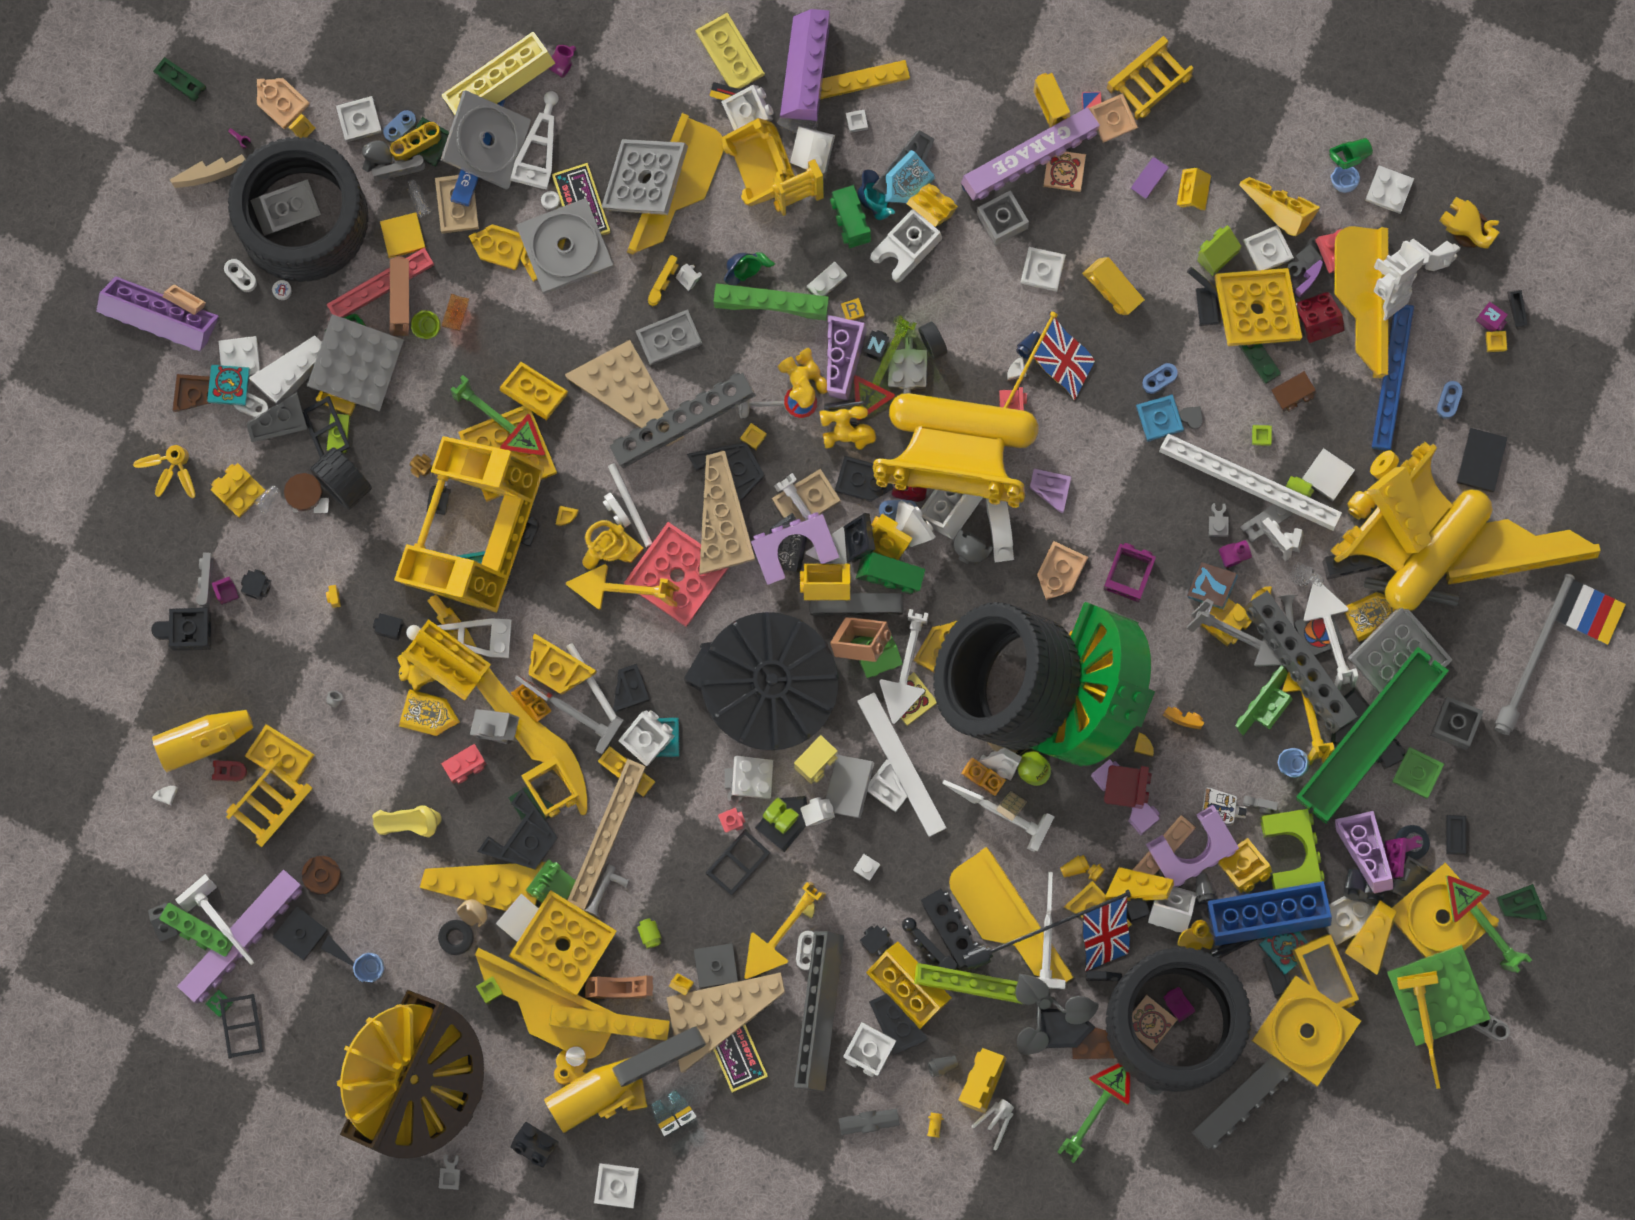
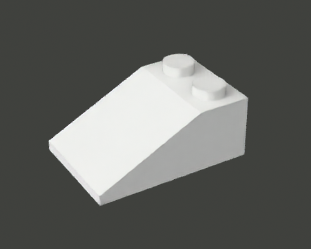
M308 180L250 200L264 236L321 215Z

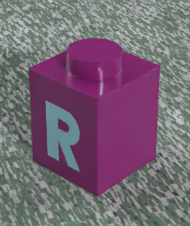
M1489 301L1476 321L1490 332H1495L1497 329L1501 331L1507 324L1505 319L1508 314Z

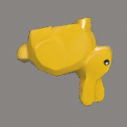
M404 652L397 657L401 665L399 678L401 681L408 680L414 691H418L427 683L435 681L430 675L402 656Z

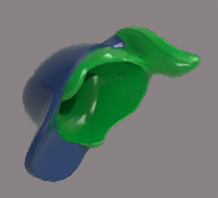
M761 252L735 254L727 261L726 267L728 272L724 277V281L728 285L735 286L741 281L756 275L761 266L768 268L774 266L775 263Z

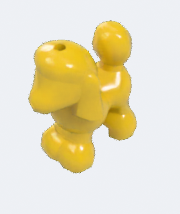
M809 347L801 351L800 355L795 357V360L790 356L777 366L780 372L787 373L790 377V382L793 386L789 395L790 398L795 400L804 409L810 407L816 397L815 390L809 380L815 381L816 390L820 394L828 392L827 379L820 375V369L814 362L812 351ZM795 360L797 363L803 364V366H797Z
M855 406L850 410L840 409L833 412L819 411L822 426H828L832 421L836 422L834 431L823 433L825 448L833 447L836 441H852L858 450H862L865 445L876 441V433L871 426L859 424L853 427L850 424V418L852 417L857 419L867 417L868 410L864 406Z

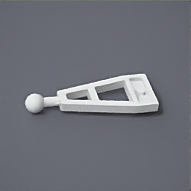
M549 91L544 95V102L546 103L544 113H539L515 160L510 181L547 190L552 170L554 116L551 115L553 106L559 100L557 93ZM542 121L548 123V138L535 135ZM531 142L547 146L546 169L521 163Z
M491 618L437 625L444 631L458 629V641L476 654L509 659L512 620ZM411 625L407 629V637L414 640L421 628L417 625ZM492 625L490 651L464 644L465 628Z

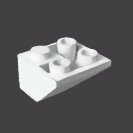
M901 500L898 502L895 520L898 525L896 529L912 537L909 546L913 547L936 537L932 532L934 529L928 521L923 520L921 510L917 506L914 507L910 502L907 504Z

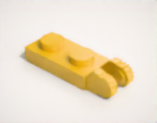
M670 255L648 297L650 306L657 305L661 300V290H666L670 283L667 280L670 274L674 275L679 266L676 264L677 257Z

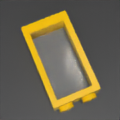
M1326 934L1292 949L1307 984L1340 1007H1344V1009L1355 1005L1354 1001L1359 1000L1331 934Z

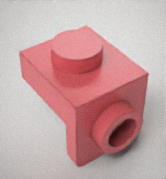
M736 807L718 815L726 833L734 829L738 831L744 828L742 823H745L742 812H737Z

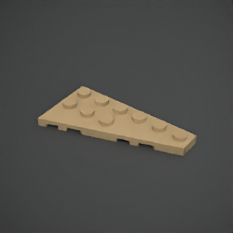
M725 451L706 456L700 575L755 560Z

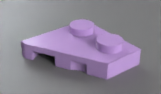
M1034 469L1030 489L1060 513H1063L1071 477Z

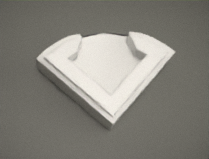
M1023 357L1016 359L1009 367L1008 380L1020 377L1025 367Z
M164 787L158 790L152 798L172 805L178 787Z

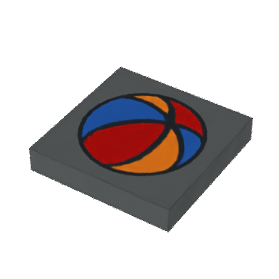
M1331 616L1334 629L1339 641V645H1344V641L1335 623V620L1333 616ZM1322 618L1304 622L1303 619L1294 622L1296 631L1314 656L1332 649Z

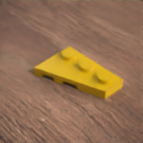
M1119 867L1106 893L1105 900L1107 901L1124 894L1128 889L1132 897L1127 898V901H1131V898H1142L1143 900L1168 899L1174 886V880Z

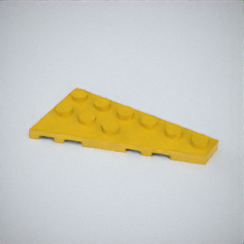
M541 862L536 870L515 863L428 868L424 870L420 888L462 900L473 899L484 906L507 911L520 894L536 906L537 899L529 894L526 889L546 862Z

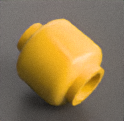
M1357 491L1347 503L1348 512L1359 520L1361 518H1368L1376 507L1368 491Z

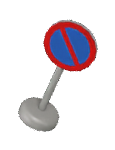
M791 388L784 396V401L749 402L748 400L740 404L739 415L740 418H747L749 407L784 406L789 415L794 418L804 419L815 412L817 398L815 397V401L810 407L801 408L795 400L790 398Z

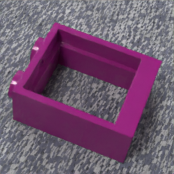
M1120 544L1103 590L1139 603L1156 557L1152 556L1153 553L1150 551L1136 550L1131 544ZM1121 554L1148 563L1139 590L1112 581Z

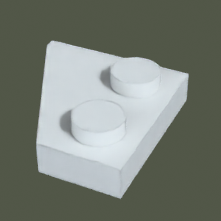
M1266 518L1262 521V529L1274 547L1278 546L1284 553L1282 558L1287 561L1292 556L1293 542L1288 535L1284 536L1281 533V528L1276 521Z
M886 759L869 782L867 792L896 813L907 798V795L891 763Z

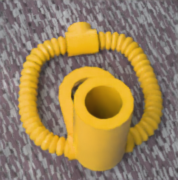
M601 520L591 525L585 534V542L589 549L583 558V566L591 570L596 568L600 559L614 561L622 557L629 546V540L623 533L624 528L621 525L615 526V524L607 520ZM600 526H607L614 532L603 531L594 542L591 541L592 532ZM616 534L623 540L621 550L612 556L605 555L616 545ZM608 535L613 539V543L611 545L608 544L607 548L603 549L598 542L602 540L603 536Z

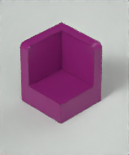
M230 576L212 583L216 597L221 605L239 598Z

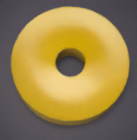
M1392 451L1383 452L1372 463L1370 468L1371 474L1380 480L1393 468L1397 467L1399 462L1398 456Z

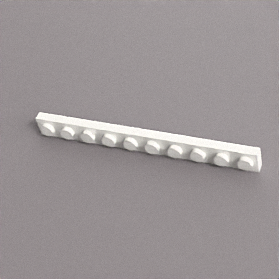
M1167 434L1160 447L1159 452L1332 531H1334L1342 512L1170 434Z

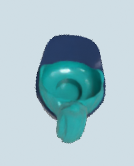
M866 169L862 173V186L857 191L860 203L865 208L872 210L877 220H882L890 214H895L892 208H887L886 196L872 189L878 181L879 175L873 170Z

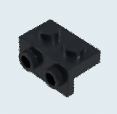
M525 1122L514 1137L510 1147L517 1154L528 1158L533 1164L544 1168L559 1141Z

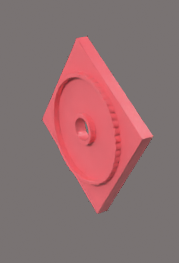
M667 522L625 580L624 585L656 587L660 585V579L670 580L680 588L679 592L674 591L673 600L677 602V607L669 606L654 595H639L687 627L729 567L700 575L701 544ZM675 569H681L685 574L684 579L680 582H675L670 577L671 572Z

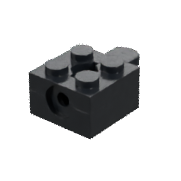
M208 608L169 609V621L154 622L151 628L152 634L158 640H169V647L173 651L211 650V611Z

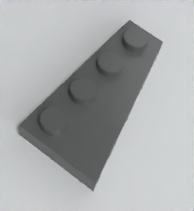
M920 130L916 131L872 189L886 196V175L910 150L916 152L921 160L925 162L935 139ZM897 202L902 206L906 205V203Z

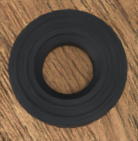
M461 920L446 922L438 934L441 948L451 955H460L468 951L474 939L470 926ZM453 930H459L463 933V941L458 945H453L448 940V936Z

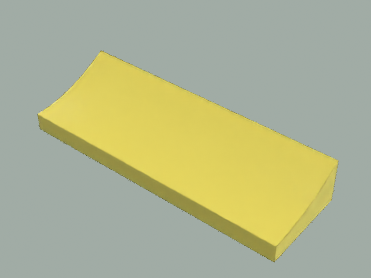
M532 32L442 94V97L454 114H456L462 92L465 90L497 104L550 68L555 62L535 33Z

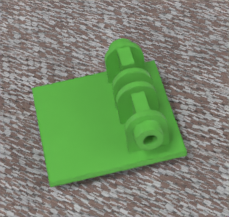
M548 859L526 891L541 903H543L550 890L567 900L576 880L560 869L561 866L558 863H553Z

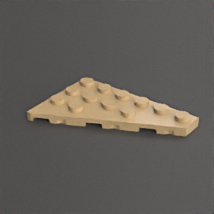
M630 340L565 374L567 380H570L640 428L646 426V423L654 418L659 419L663 417V413L669 410ZM669 424L662 426L661 431L663 433L669 430ZM682 436V437L678 438L677 440H675V441H673V442L667 444L666 446H670L671 444H673V443H675V442H677V441L683 439L684 436Z
M782 973L688 992L686 996L679 994L667 997L673 1035L676 1036L697 1026L706 1042V1045L701 1049L678 1060L680 1072H686L687 1069L703 1059L706 1054L713 1051L726 1038L737 1032L740 1027L747 1024L764 1008L771 1005L774 1000L785 994Z

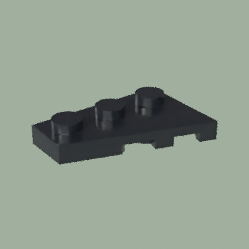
M887 993L869 1001L883 1034L896 1040L891 1051L893 1056L929 1040Z

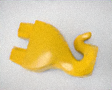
M1456 197L1450 207L1458 213L1454 217L1446 211L1439 221L1447 227L1446 231L1449 233L1465 235L1480 248H1489L1500 233L1492 227L1498 225L1499 221H1487L1484 224V230L1488 235L1484 236L1481 229L1480 214L1476 206L1469 200L1465 202Z

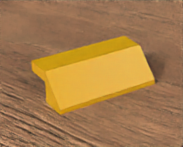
M429 619L402 655L464 701L491 666L489 662Z

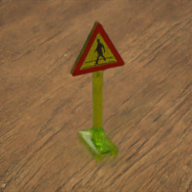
M901 315L896 316L893 324L897 326L894 331L895 335L873 381L869 382L857 375L853 377L855 402L865 401V405L859 406L867 408L868 414L895 397V394L881 388L879 384L902 337H905L907 331H913L917 324L915 322L909 323L902 319L903 316Z

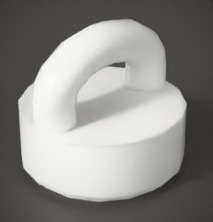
M572 1047L566 1053V1060L572 1066H579L585 1061L586 1055L581 1047Z

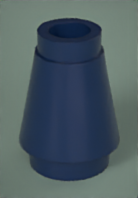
M1032 331L1017 345L1016 352L1024 359H1028L1041 334L1037 331Z

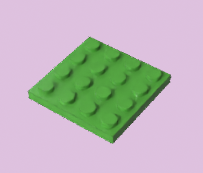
M1462 944L1387 971L1416 1046L1426 1043L1417 995H1414L1413 987L1399 990L1397 977L1437 971L1438 983L1425 985V999L1433 1040L1491 1019Z

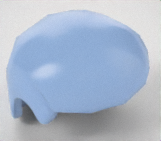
M1336 167L1331 174V181L1336 190L1348 193L1358 186L1360 175L1354 167L1348 169Z
M1290 748L1284 750L1279 755L1277 763L1282 773L1296 778L1303 776L1308 771L1310 762L1304 751Z
M374 953L362 954L355 960L353 966L354 975L361 982L376 981L382 976L385 969L383 960Z

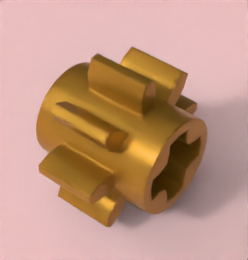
M417 454L409 464L412 467L411 473L418 478L420 475L426 477L433 466L430 464L432 462L431 458L426 454H423L422 457Z

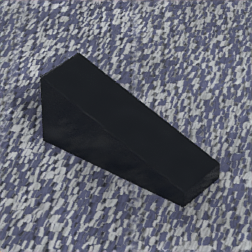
M1522 290L1508 291L1507 294L1515 327L1527 325Z
M328 935L321 949L354 966L353 960Z

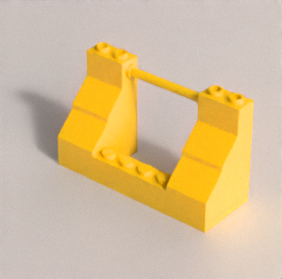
M442 436L431 469L432 473L438 475L437 479L439 480L418 542L414 546L406 544L394 580L406 586L422 589L476 608L497 613L545 468L512 451ZM448 479L504 496L482 564L473 560L425 549L426 546L424 545L445 482H448Z

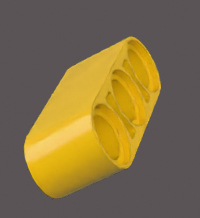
M428 122L394 141L390 146L394 160L406 161L438 143L441 139L439 126L435 122ZM431 130L437 131L436 134L432 136L428 135V132ZM415 139L420 140V143L417 145L411 144ZM399 148L404 149L403 153L401 154L395 153L396 150Z

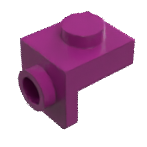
M1180 987L1168 991L1163 997L1166 1006L1179 1023L1195 1012L1194 1007L1183 995Z

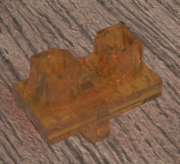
M451 294L442 327L456 331L461 330L470 301L469 298Z

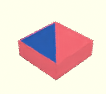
M1082 92V109L1101 103V92Z

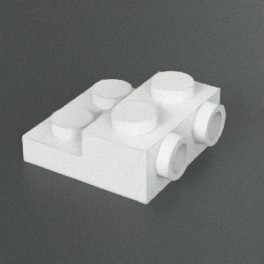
M752 85L721 101L734 130L757 118L767 121L773 120L771 115L774 112L769 104L766 105L764 100L766 93L762 87L759 88V86Z
M647 710L641 712L618 740L645 766H649L660 751L664 750L674 738L672 734L673 729L665 723L662 725L658 721V715L653 711L648 712Z
M861 1022L843 1057L847 1059V1064L855 1068L857 1065L864 1068L863 1072L871 1077L874 1075L879 1076L896 1040Z

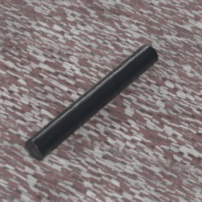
M1190 267L1187 273L1218 298L1216 286L1193 267Z

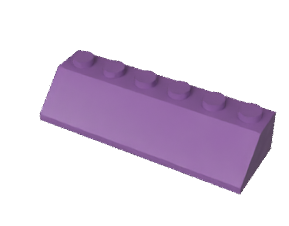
M810 9L793 16L780 118L818 120L830 28V11Z
M116 276L100 292L96 311L106 317H112L120 320L122 323L133 325L140 330H146L154 333L156 336L167 338L174 343L182 344L201 351L208 343L219 317L205 310H200L196 315H193L163 298V294Z

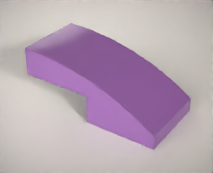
M1153 157L1131 189L1147 199L1169 167Z
M1321 260L1305 272L1304 277L1307 280L1295 291L1299 299L1315 282L1323 263Z

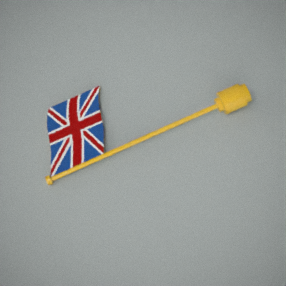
M1051 311V317L1004 408H1008L1033 358L1050 377L1065 388L1073 400L1076 399L1095 360L1087 349L1069 335L1056 320L1057 313Z

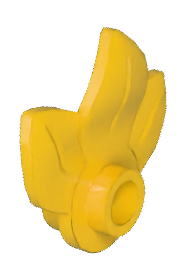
M1197 920L1192 924L1191 928L1181 933L1178 945L1181 947L1185 946L1186 949L1195 948V950H1200L1202 947L1211 949L1214 938L1209 932L1208 924L1203 920Z
M562 1050L556 1058L557 1068L554 1071V1079L560 1084H568L586 1074L583 1070L587 1065L588 1059H585L579 1066H572L566 1060L567 1051ZM565 1071L567 1076H561L560 1072Z

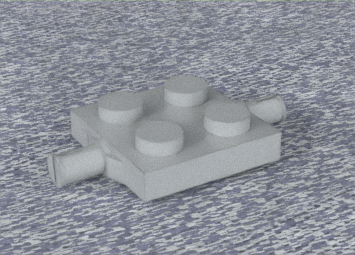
M911 337L905 338V349L889 350L888 387L904 390V394L911 393V390L927 389L928 351L913 349V338Z

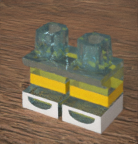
M676 1090L667 1095L672 1103L670 1106L665 1108L660 1099L651 1104L654 1112L653 1116L664 1137L680 1129L672 1112L682 1127L697 1119L685 1098H682Z

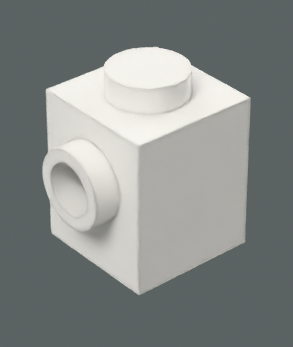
M821 797L811 799L810 804L800 808L806 826L818 825L835 817L833 806L829 799L821 800Z

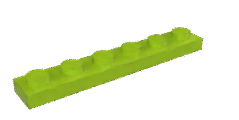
M921 963L916 965L914 984L1020 1003L1015 994L1018 981Z

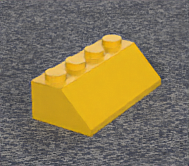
M897 941L882 954L866 973L921 1029L952 997L944 989L914 984L918 962Z

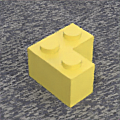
M820 735L794 762V769L810 784L814 781L818 783L825 775L823 774L824 768L827 765L831 766L838 759L836 756L838 751Z

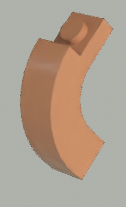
M646 975L628 978L597 976L586 980L585 998L636 999L653 996V976Z

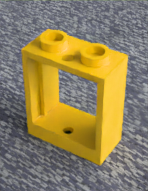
M1053 73L1039 75L1035 79L1033 92L1051 128L1069 118L1070 110Z
M804 564V571H800V593H804V600H850V564Z
M555 756L521 775L545 817L550 816L552 818L558 815L563 807L567 806L569 808L577 803L579 795ZM556 768L571 796L547 809L531 782Z

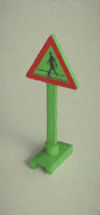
M462 375L460 377L462 384L457 389L451 388L453 398L458 402L462 398L472 402L510 432L509 437L500 446V449L545 456L530 414H527L519 425L515 427L474 394L475 392L470 389L469 380Z
M1447 875L1446 881L1453 922H1458L1470 911L1503 952L1502 955L1505 959L1499 963L1504 970L1518 973L1520 969L1517 965L1522 961L1531 962L1532 959L1528 954L1516 952L1510 948L1477 907V904L1490 891Z
M1119 1063L1089 1077V1081L1103 1089L1104 1092L1077 1134L1072 1136L1071 1139L1066 1138L1058 1150L1060 1154L1063 1150H1066L1068 1154L1073 1155L1071 1159L1073 1163L1083 1151V1148L1080 1147L1083 1143L1082 1139L1110 1096L1115 1097L1125 1105H1129L1130 1073L1126 1072Z

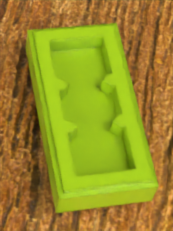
M331 413L329 424L335 422L334 417ZM337 414L348 439L350 415ZM337 426L329 430L327 451L332 447L339 449L345 445Z

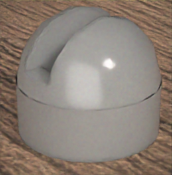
M329 691L326 702L333 708L341 704L343 696L338 691Z

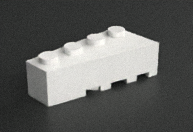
M313 336L249 377L251 383L274 404L280 403L291 396L311 375L322 342L316 336Z

